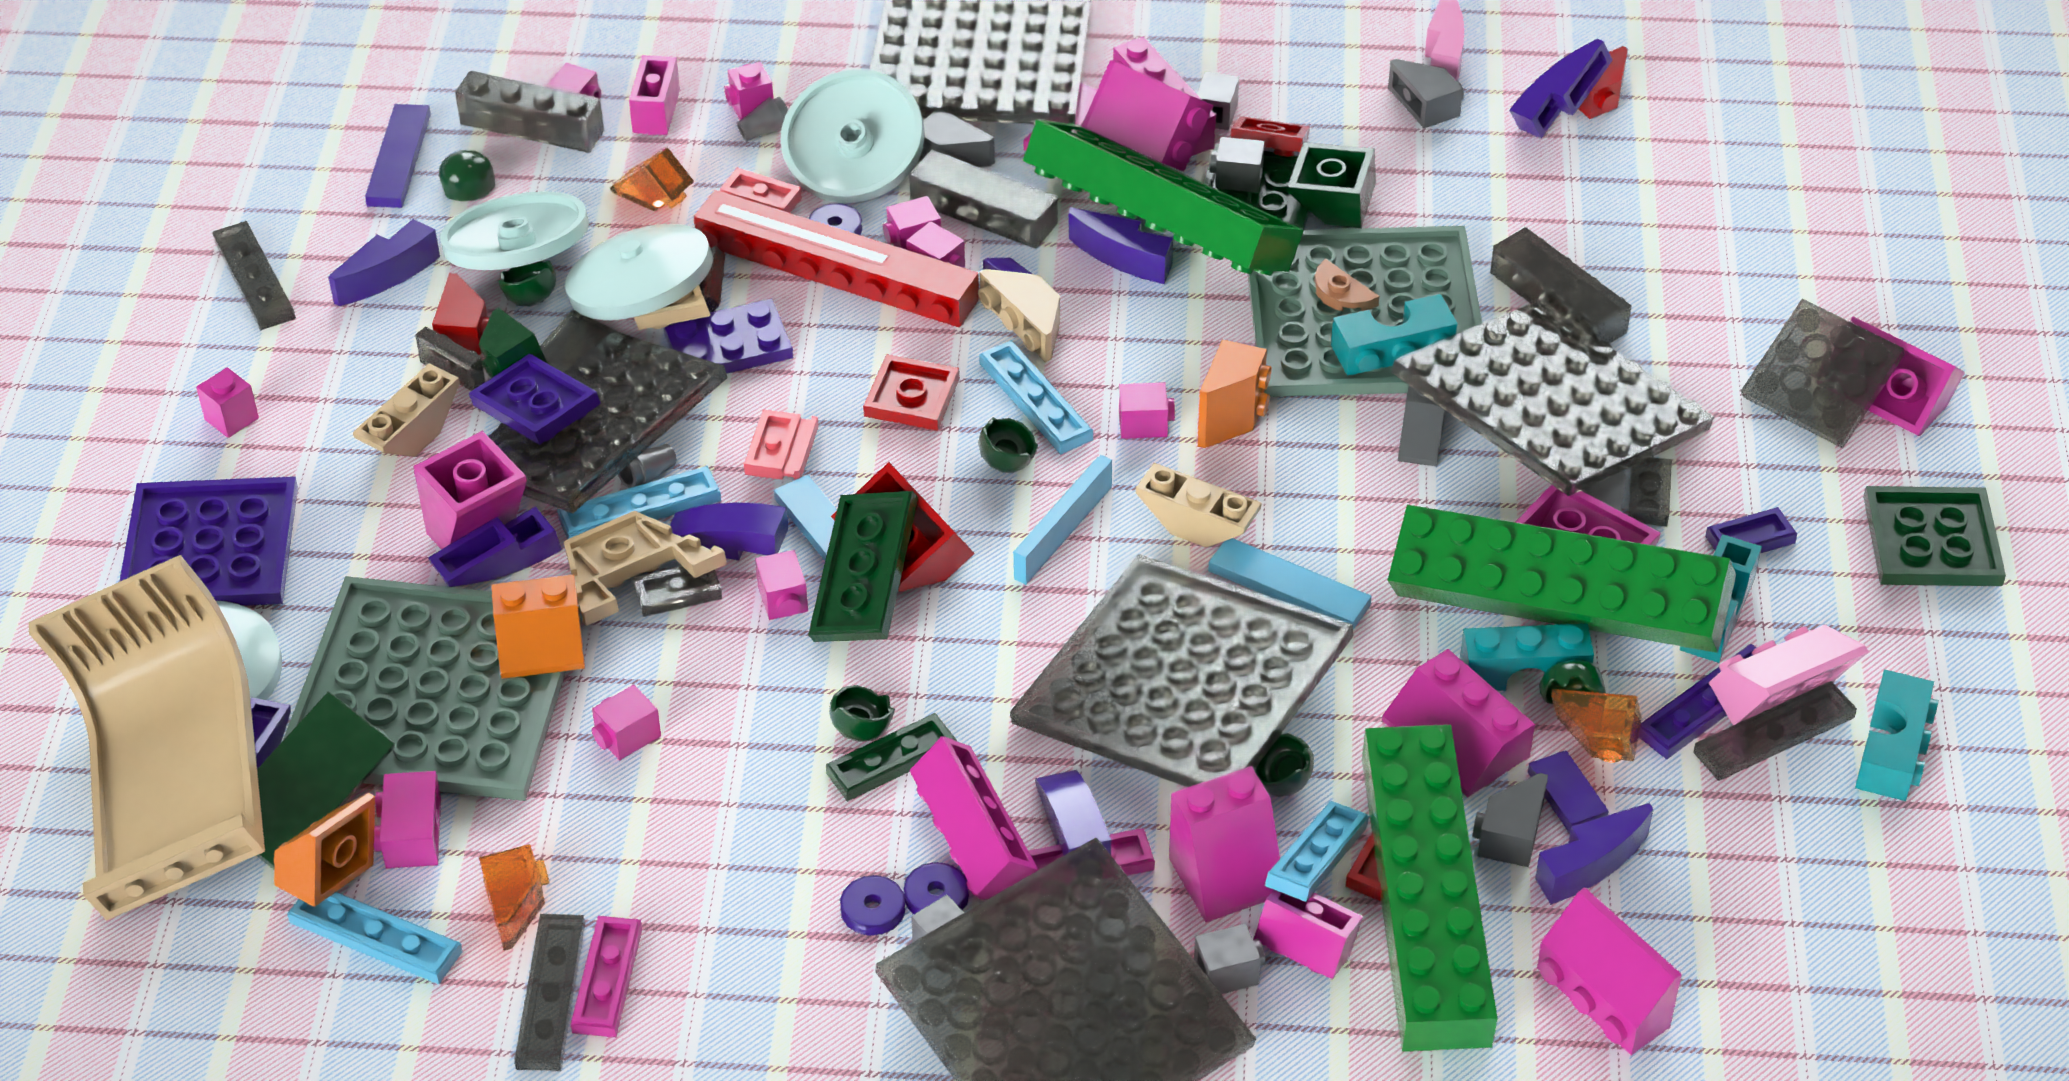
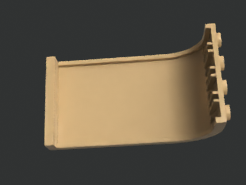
M181 555L28 622L29 635L54 662L66 679L77 700L86 725L90 750L96 877L83 882V896L106 921L265 852L250 691L245 666L234 635L220 607L210 591Z

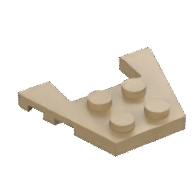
M632 511L564 541L571 575H575L583 623L586 626L619 612L617 599L607 588L618 587L625 580L638 574L652 572L661 564L676 559L694 578L727 564L725 551L715 545L711 550L701 546L700 539L690 534L680 537L672 533L671 526L637 511Z

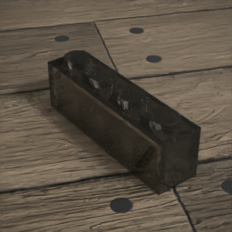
M471 70L455 91L460 125L591 153L604 133L600 98Z
M930 150L909 174L910 200L928 196L938 213L1034 249L1039 247L1058 224V196L937 151Z
M1527 227L1493 245L1490 274L1596 353L1627 334L1632 305Z

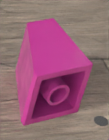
M1110 59L1081 126L1160 163L1184 172L1214 105Z
M483 430L413 466L426 534L440 549L445 548L495 517H498L503 524H506L517 516L527 482L526 475Z
M1252 766L1171 793L1169 860L1205 923L1264 903L1274 890L1265 886L1267 875L1279 861L1280 854L1271 798Z

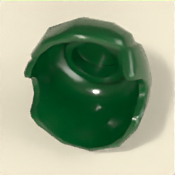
M460 150L452 153L439 165L438 175L445 196L449 199L457 201L477 200L488 195L495 187L496 181L490 160L476 150Z
M541 260L528 265L513 267L508 271H502L500 274L501 279L498 280L503 294L509 301L517 306H534L545 301L553 292L556 284V272L549 260H546V262Z
M992 417L982 427L978 440L981 457L991 468L1002 473H1014L1028 466L1038 448L1033 433L1024 423L1011 418L996 419Z
M1572 659L1552 665L1546 670L1539 683L1543 701L1555 705L1559 711H1563L1567 704H1575L1582 714H1589L1601 709L1608 701L1600 670L1593 663L1584 660Z
M859 685L842 687L833 695L829 706V715L833 726L845 738L857 742L873 741L882 736L891 724L895 708L890 706V697L888 695L879 696L873 690Z
M1290 733L1272 735L1261 745H1255L1251 764H1246V768L1252 766L1267 793L1275 797L1290 796L1302 790L1310 779L1314 767V755L1303 739Z

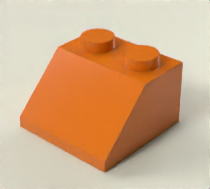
M1224 339L1221 340L1200 389L1197 447L1207 448L1254 430L1259 416L1265 417L1269 406L1270 394L1264 392L1268 387L1272 367L1266 365L1267 349Z
M574 574L491 584L501 679L585 669L580 609Z
M367 793L333 810L274 851V885L315 907L374 865L375 796Z

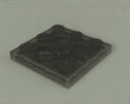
M1802 298L1740 392L1743 398L1843 449L1904 357V348Z

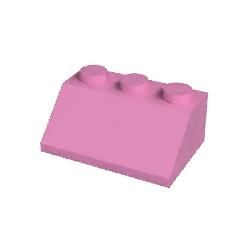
M1826 625L1811 631L1804 626L1784 637L1786 642L1776 645L1774 640H1771L1751 652L1753 655L1751 657L1743 659L1741 654H1738L1724 661L1718 666L1721 672L1709 682V685L1734 727L1833 683L1869 653L1868 649L1864 644Z

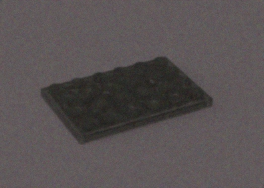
M612 331L564 372L597 391L601 403L599 406L588 412L584 418L573 422L558 432L555 437L540 445L503 423L488 437L526 475L527 482L523 496L573 514L728 377L724 365Z

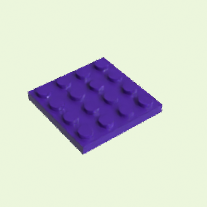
M296 476L137 483L119 582L181 555L210 591L215 601H227L242 606L283 604L298 493Z

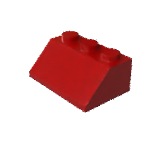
M888 462L855 494L913 491L918 497L898 591L901 592L946 581L975 553L895 467ZM836 512L831 515V517H832V519H833L834 521H835Z

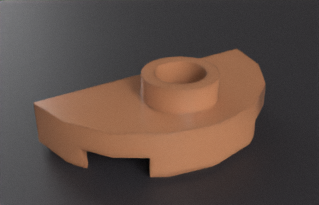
M1325 259L1317 267L1314 279L1316 294L1324 304L1338 311H1343V307L1361 308V311H1365L1379 306V295L1329 260Z

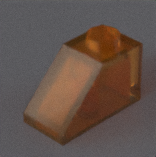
M666 147L629 169L609 188L614 194L655 212L665 205L672 209L687 197L684 191L694 180L670 149Z
M1553 689L1552 700L1557 719L1592 758H1599L1610 763H1616L1621 760H1635L1642 720L1637 696Z
M530 844L479 857L485 890L503 951L512 949L545 904L542 886L550 884L543 859L535 861Z

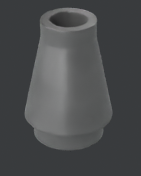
M778 96L774 99L769 97L746 117L736 122L738 130L745 141L780 131L788 108L781 97Z
M668 444L626 452L616 464L618 477L627 488L649 483L667 468L676 464V454Z

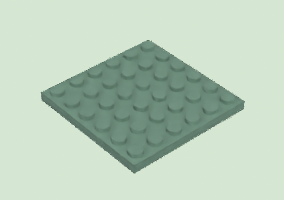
M1465 226L1304 230L1289 272L1274 271L1272 276L1253 270L1252 274H1247L1255 347L1267 349L1266 365L1272 367L1270 381L1264 392L1270 394V397L1407 393L1411 374L1450 379L1448 392L1491 391L1492 374ZM1327 259L1379 295V306L1370 309V312L1377 322L1386 326H1399L1403 324L1405 301L1441 294L1458 323L1455 352L1347 376L1331 347L1333 317L1360 312L1361 308L1343 307V311H1338L1324 304L1316 294L1314 279L1317 267Z
M345 576L283 740L329 691L395 743V748L363 783L383 785L384 774L436 771L440 792L526 801L566 671L501 679L493 616L492 591ZM580 611V620H581V623H582V620H583V619H582V615H581V611Z

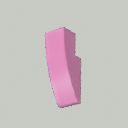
M1439 0L1427 28L1424 57L1431 58V66L1446 69L1458 81L1461 72L1465 32L1463 15L1457 0Z

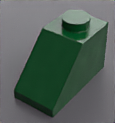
M499 307L492 311L478 344L485 357L481 360L482 366L490 378H493L529 353L547 363L533 332Z

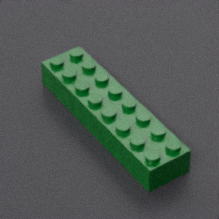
M1036 120L1023 158L1024 162L1035 166L1034 172L1050 179L1058 177L1063 180L1061 184L1063 187L1076 192L1085 190L1090 193V200L1103 205H1110L1112 203L1118 206L1117 213L1133 219H1137L1139 216L1146 220V227L1163 233L1168 230L1174 233L1173 239L1188 246L1197 244L1203 247L1202 253L1217 260L1226 258L1232 261L1231 267L1246 274H1252L1253 270L1272 276L1274 271L1289 272L1304 232L1303 229L1077 124Z
M1407 504L1387 581L1396 595L1400 597L1558 625L1587 623L1589 630L1718 653L1736 573L1730 558Z
M1451 725L1365 728L1362 765L1371 831H1373L1375 844L1374 853L1378 880L1381 884V904L1402 1052L1492 1048L1498 1017Z

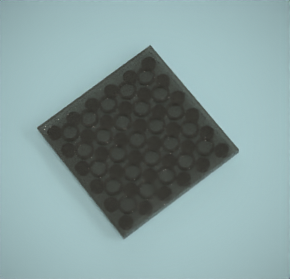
M885 0L869 70L884 73L903 84L913 95L924 119L936 110H944L964 121L1035 124L1036 120L1076 124L1091 15V0Z
M1540 300L1394 360L1391 373L1567 496L1573 495L1710 430L1715 418L1702 409L1699 403L1687 399L1672 389L1669 383L1657 379L1642 369L1639 363L1627 359L1615 351L1609 343L1597 339L1585 331L1580 324L1568 320L1556 312L1553 306Z
M1138 554L1011 709V722L1014 725L1185 787H1191L1250 766L1255 770L1353 638V624Z
M1097 837L877 962L875 966L877 976L955 1081H1199L1254 1047L1256 1037Z

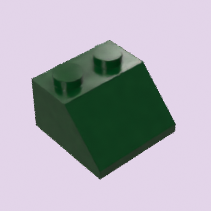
M1303 142L1288 184V193L1325 225L1362 228L1376 185L1375 148Z

